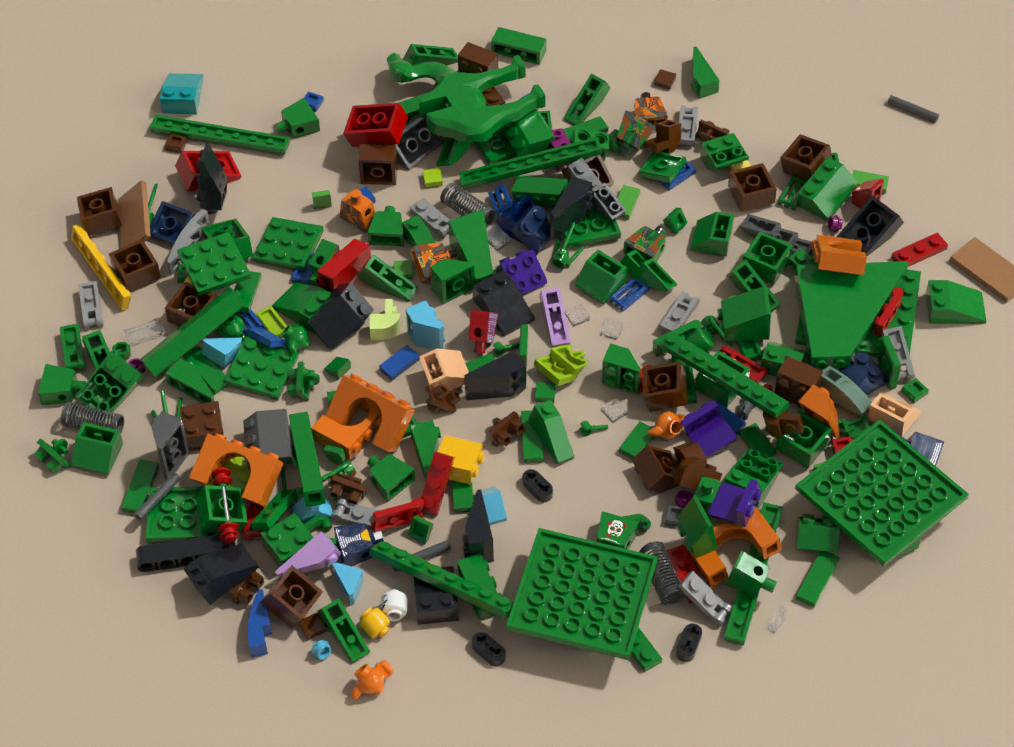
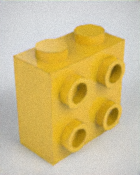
M444 436L438 452L455 457L449 480L471 485L473 478L478 476L479 464L484 462L483 444Z

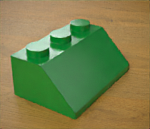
M538 109L532 110L518 121L507 123L501 127L519 157L544 151L556 139Z
M827 157L798 192V207L828 221L829 217L838 211L851 195L853 189L858 186V182L842 163Z

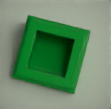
M336 357L324 370L339 380L351 368V361L347 358Z

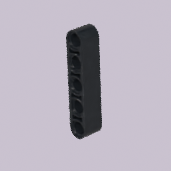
M221 534L143 545L136 549L137 569L141 572H151L185 567L199 556L235 546L236 542L226 543L220 539Z

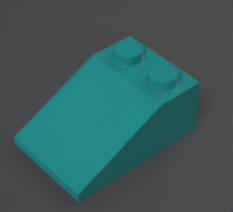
M169 73L162 85L160 94L162 113L197 114L204 78L203 74Z

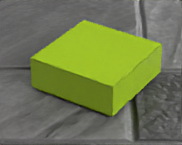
M440 168L423 170L425 188L443 185Z

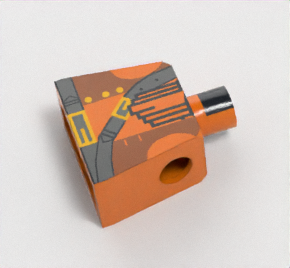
M644 92L641 94V98L635 99L634 115L655 126L657 123L668 120V114L660 97H651L649 92Z
M355 189L341 200L340 218L367 233L375 214L374 205L370 199L362 195L360 190Z
M443 243L415 245L410 250L421 283L431 279L430 267L444 259H457L456 250L453 248L446 251Z

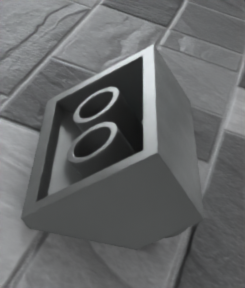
M418 113L406 122L400 142L396 144L397 163L407 170L445 141L444 136L435 135L428 130L426 115L420 117Z
M286 409L256 411L243 420L246 448L254 446L261 449L263 454L267 455L268 452L276 454L283 463L292 459ZM247 460L248 469L251 470L250 463Z
M161 411L158 417L153 419L151 427L166 481L173 473L177 472L190 453L182 419Z

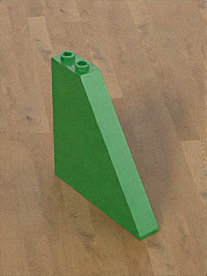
M908 261L866 263L864 275L818 269L817 265H796L794 279L810 366L823 369L828 366L843 368L850 364L873 328L875 319L881 315L883 306L890 301L893 289L898 287L905 277Z

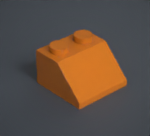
M813 384L798 402L805 414L832 429L831 435L837 439L839 437L837 411L834 407L835 403L830 398L828 390Z

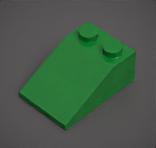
M236 218L201 227L205 240L230 232L243 260L246 261L248 258L253 257L250 237Z
M928 280L925 295L929 324L986 323L981 291L949 280Z
M295 282L272 307L295 323L300 322L307 327L308 331L315 334L307 322L331 293L321 287Z

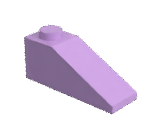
M560 287L542 290L539 297L551 345L556 346L570 343Z
M321 531L280 566L275 573L281 576L291 565L302 574L321 569L335 563L338 560V556L342 553L329 537Z

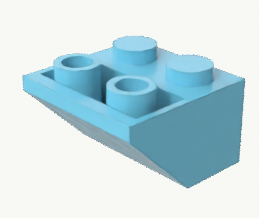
M427 301L406 308L407 332L414 344L432 350L444 349L443 342H445L443 331L445 328L442 321L436 318L434 308L430 307Z

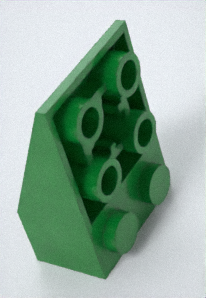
M110 351L75 397L86 406H89V408H98L99 410L113 413L131 394L145 375L116 352Z
M748 447L725 477L724 483L746 489L750 479L757 480L759 482V489L762 491L761 498L755 505L759 509L784 463Z

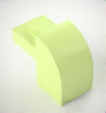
M385 299V314H370L371 341L387 340L397 335L400 331L401 319L400 313H397V306H393V299Z

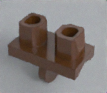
M701 119L695 136L706 142L728 135L730 131L726 128L715 126L711 121L706 122Z
M439 384L436 387L430 385L425 387V391L429 394V398L426 400L429 411L435 413L439 409H443L452 414L457 411L455 404L461 400L458 391L453 389L448 393L447 388L443 384Z
M513 411L502 420L497 417L492 420L494 426L488 432L492 438V445L495 447L500 444L507 446L511 443V435L513 433L521 435L525 431L524 423L520 421L518 413Z
M353 470L351 475L343 473L342 477L333 474L330 496L340 499L342 492L349 493L347 501L358 504L361 498L364 499L367 486L361 485L362 479L355 477L357 471Z
M255 570L229 591L233 597L232 603L238 605L241 601L249 604L254 596L253 591L249 590L251 586L257 589L261 588L264 584L263 576Z

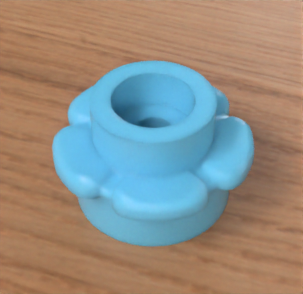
M317 641L312 647V654L316 659L324 660L331 653V646H329L328 641Z

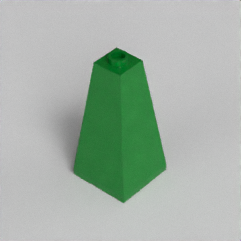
M481 209L448 221L450 246L456 250L459 261L474 264L475 285L493 276L484 211Z

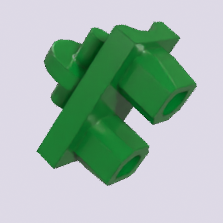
M303 361L298 362L297 368L289 371L291 381L296 382V384L288 385V393L292 397L301 396L304 401L309 400L310 389L319 383V375L315 374L314 370L306 369Z
M41 438L37 441L40 447L34 455L43 463L51 455L52 459L46 466L54 473H57L63 466L67 469L71 466L60 455L68 453L66 449L68 442L65 439H59L58 441L53 439L51 442L53 447Z

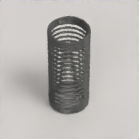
M448 184L441 193V202L461 216L473 213L477 209H482L484 217L489 212L488 217L485 219L486 228L492 223L495 216L494 209L488 207V205L469 194V192L457 184Z
M67 402L63 407L61 424L65 427L80 430L83 422L89 423L92 413L90 424H92L94 417V425L96 423V425L105 427L106 424L107 428L109 426L111 429L120 430V433L123 431L124 416L122 414L102 411L98 408H89V406L86 407L85 405ZM69 407H70V410H69V413H68V419H67V422H66L67 412H68V409H69Z
M660 541L650 542L644 545L639 552L649 555L657 551L651 555L662 556L658 558L661 561L657 562L660 565L655 568L652 584L663 605L675 604L685 596L678 588L681 583L663 543ZM661 547V548L654 549V550L650 551L649 553H647L649 550H651V549H653V548ZM679 594V595H678L677 597H675V598H672V599H669V600H663L664 598H671V597H673V596Z

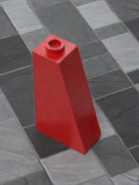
M354 238L317 271L319 287L332 293L338 285L352 282L371 257L370 245Z

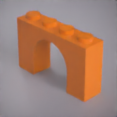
M817 235L816 240H812L811 251L818 269L864 275L867 256L865 252H861V240Z
M356 374L343 375L325 416L341 425L349 426L359 403L366 398H370L378 404L382 413L381 425L372 444L387 452H397L415 409L410 407L409 402L393 398L394 395L392 393L378 390L377 385L361 381L362 377Z
M370 398L361 401L358 407L365 410L368 416L363 422L353 426L341 425L322 415L311 427L313 439L323 446L331 445L343 448L346 458L351 460L355 454H359L362 446L372 439L373 434L380 427L382 421L380 407Z
M215 433V436L207 434L189 478L203 485H213L212 481L214 478L211 477V473L216 468L223 467L228 460L235 457L247 458L250 463L251 474L242 498L251 503L266 507L284 464L278 459L279 456L268 452L267 455L263 454L261 449L254 446L246 448L243 446L244 443L235 439L232 442L227 441V437Z
M756 506L746 527L726 521L713 527L718 549L726 541L740 538L751 542L764 560L782 551L780 538ZM718 549L696 559L692 551L688 552L694 565L710 588L728 579L726 566L717 555Z

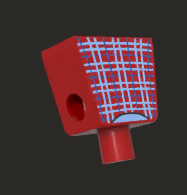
M471 310L469 340L475 341L474 352L485 354L486 342L493 343L498 313Z

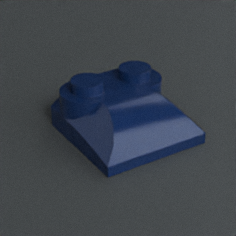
M162 201L150 225V235L174 244L195 214Z
M534 204L525 211L510 229L529 250L534 251L535 255L551 239L550 222L546 219V212L542 207L535 206Z
M857 353L847 367L838 369L839 372L852 380L866 395L887 384L884 370L866 353Z

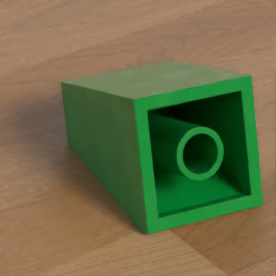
M762 286L721 301V309H717L718 320H721L719 327L725 335L723 337L724 342L769 340L771 311L767 286Z

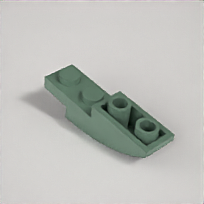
M831 366L819 369L823 371L820 387H824L832 394L831 399L833 402L860 416H864L869 412L872 401L852 380Z

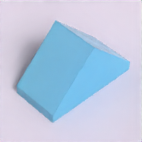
M242 338L203 339L202 355L224 368L236 357L241 347Z
M495 486L481 490L489 524L492 525L506 521L507 516L501 491Z
M303 497L291 507V513H295L303 524L314 516L332 519L331 515L333 512L330 500L325 499L326 504L306 507Z
M335 562L332 564L333 574L351 606L355 603L363 585V570Z

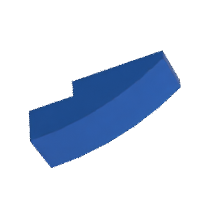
M263 589L258 590L249 614L248 641L251 658L268 654L264 636L272 635L267 607L261 603V600L264 598Z

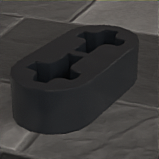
M529 469L523 473V486L537 500L547 502L552 499L553 487L539 472Z
M691 623L685 626L677 645L676 654L679 660L689 662L694 659L702 638V629L699 625ZM692 631L696 632V634L693 636L691 640L689 639V636L692 633ZM686 646H690L689 652L684 654L683 651L686 649Z
M484 632L476 633L472 637L473 650L489 664L500 666L505 662V649L492 637ZM477 641H485V646L483 644L478 645ZM493 653L496 654V655H497L498 653H500V657L495 656V657L493 658Z

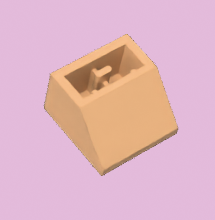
M434 349L419 356L430 386L436 387L439 384H443L449 392L465 384L464 375L469 373L460 351Z
M879 393L870 404L868 421L876 423L878 420H881L902 437L920 416L921 411L889 394Z

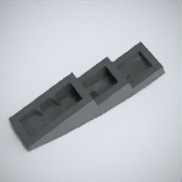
M748 214L740 225V229L755 238L761 231L793 245L792 254L799 248L809 255L812 254L811 241L800 239L797 232L781 228V223Z

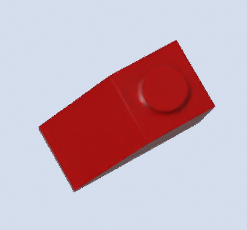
M869 180L863 182L860 186H856L852 191L851 203L861 209L872 195L881 200L884 180Z

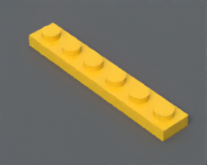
M80 224L74 225L71 240L121 310L128 309L131 300L130 292L123 286L121 279L115 275L113 268L105 261L103 254H100L95 243L88 237L87 232L83 230Z

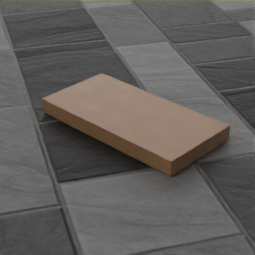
M141 180L118 199L122 226H120L121 248L141 239L146 242L151 238L146 182Z
M976 237L950 257L951 262L1004 301L1008 302L1014 297V265Z

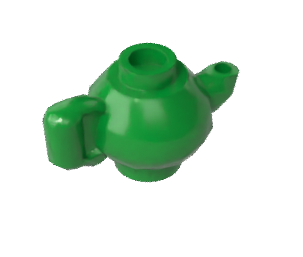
M232 315L217 327L218 334L224 338H242V341L245 339V335L242 333L244 322L237 315Z
M296 322L293 326L291 324L287 325L281 333V336L285 339L286 348L292 354L296 350H305L310 343L308 340V329L300 322Z

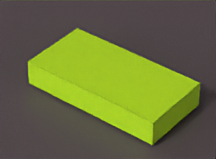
M271 305L255 313L263 324L264 329L283 338L281 333L287 325Z

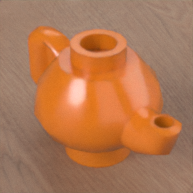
M670 411L663 412L656 419L655 427L648 430V435L672 440L681 433V420L686 415H676Z
M385 660L376 663L375 667L372 668L368 664L361 666L354 674L357 682L351 693L353 700H357L362 693L374 694V696L381 693L384 689V678L392 675L394 672L393 667Z

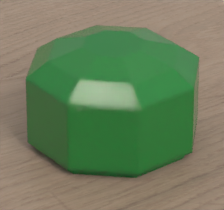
M117 342L112 346V351L116 352L124 360L131 356L130 345L126 342Z

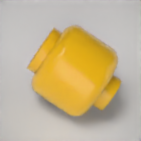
M370 607L359 618L361 620L360 628L370 638L378 636L382 638L390 630L388 628L390 619L379 608L372 609Z

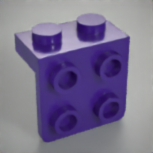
M525 250L520 251L512 259L509 257L499 261L500 265L495 267L497 273L504 270L516 284L521 295L547 284V278L533 250L528 252Z
M714 400L703 404L700 409L694 413L687 414L681 420L685 432L692 441L700 445L706 458L737 439L736 434L721 415L719 407Z
M750 479L746 489L723 483L708 511L709 516L746 527L749 518L753 515L756 503L761 498L762 491L759 489V482Z

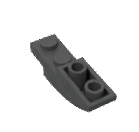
M583 158L567 167V171L571 176L592 182V190L594 191L592 203H594V208L603 216L612 221L626 213V209L607 184H602Z

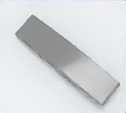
M201 208L188 222L174 243L167 260L169 274L173 275L178 270V265L182 264L177 254V249L195 244L203 238L201 227L209 224L208 212L205 209Z

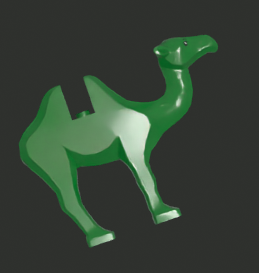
M392 53L387 57L389 76L392 81L404 83L419 78H432L436 82V88L419 101L420 117L426 115L428 130L438 136L450 137L464 142H487L493 137V133L505 124L518 121L532 110L546 106L545 93L539 84L533 85L529 95L515 102L486 106V101L482 94L483 91L505 82L526 77V66L519 55L513 56L512 63L506 67L475 74L459 72L438 62H424L412 65L408 61L403 60L397 53Z

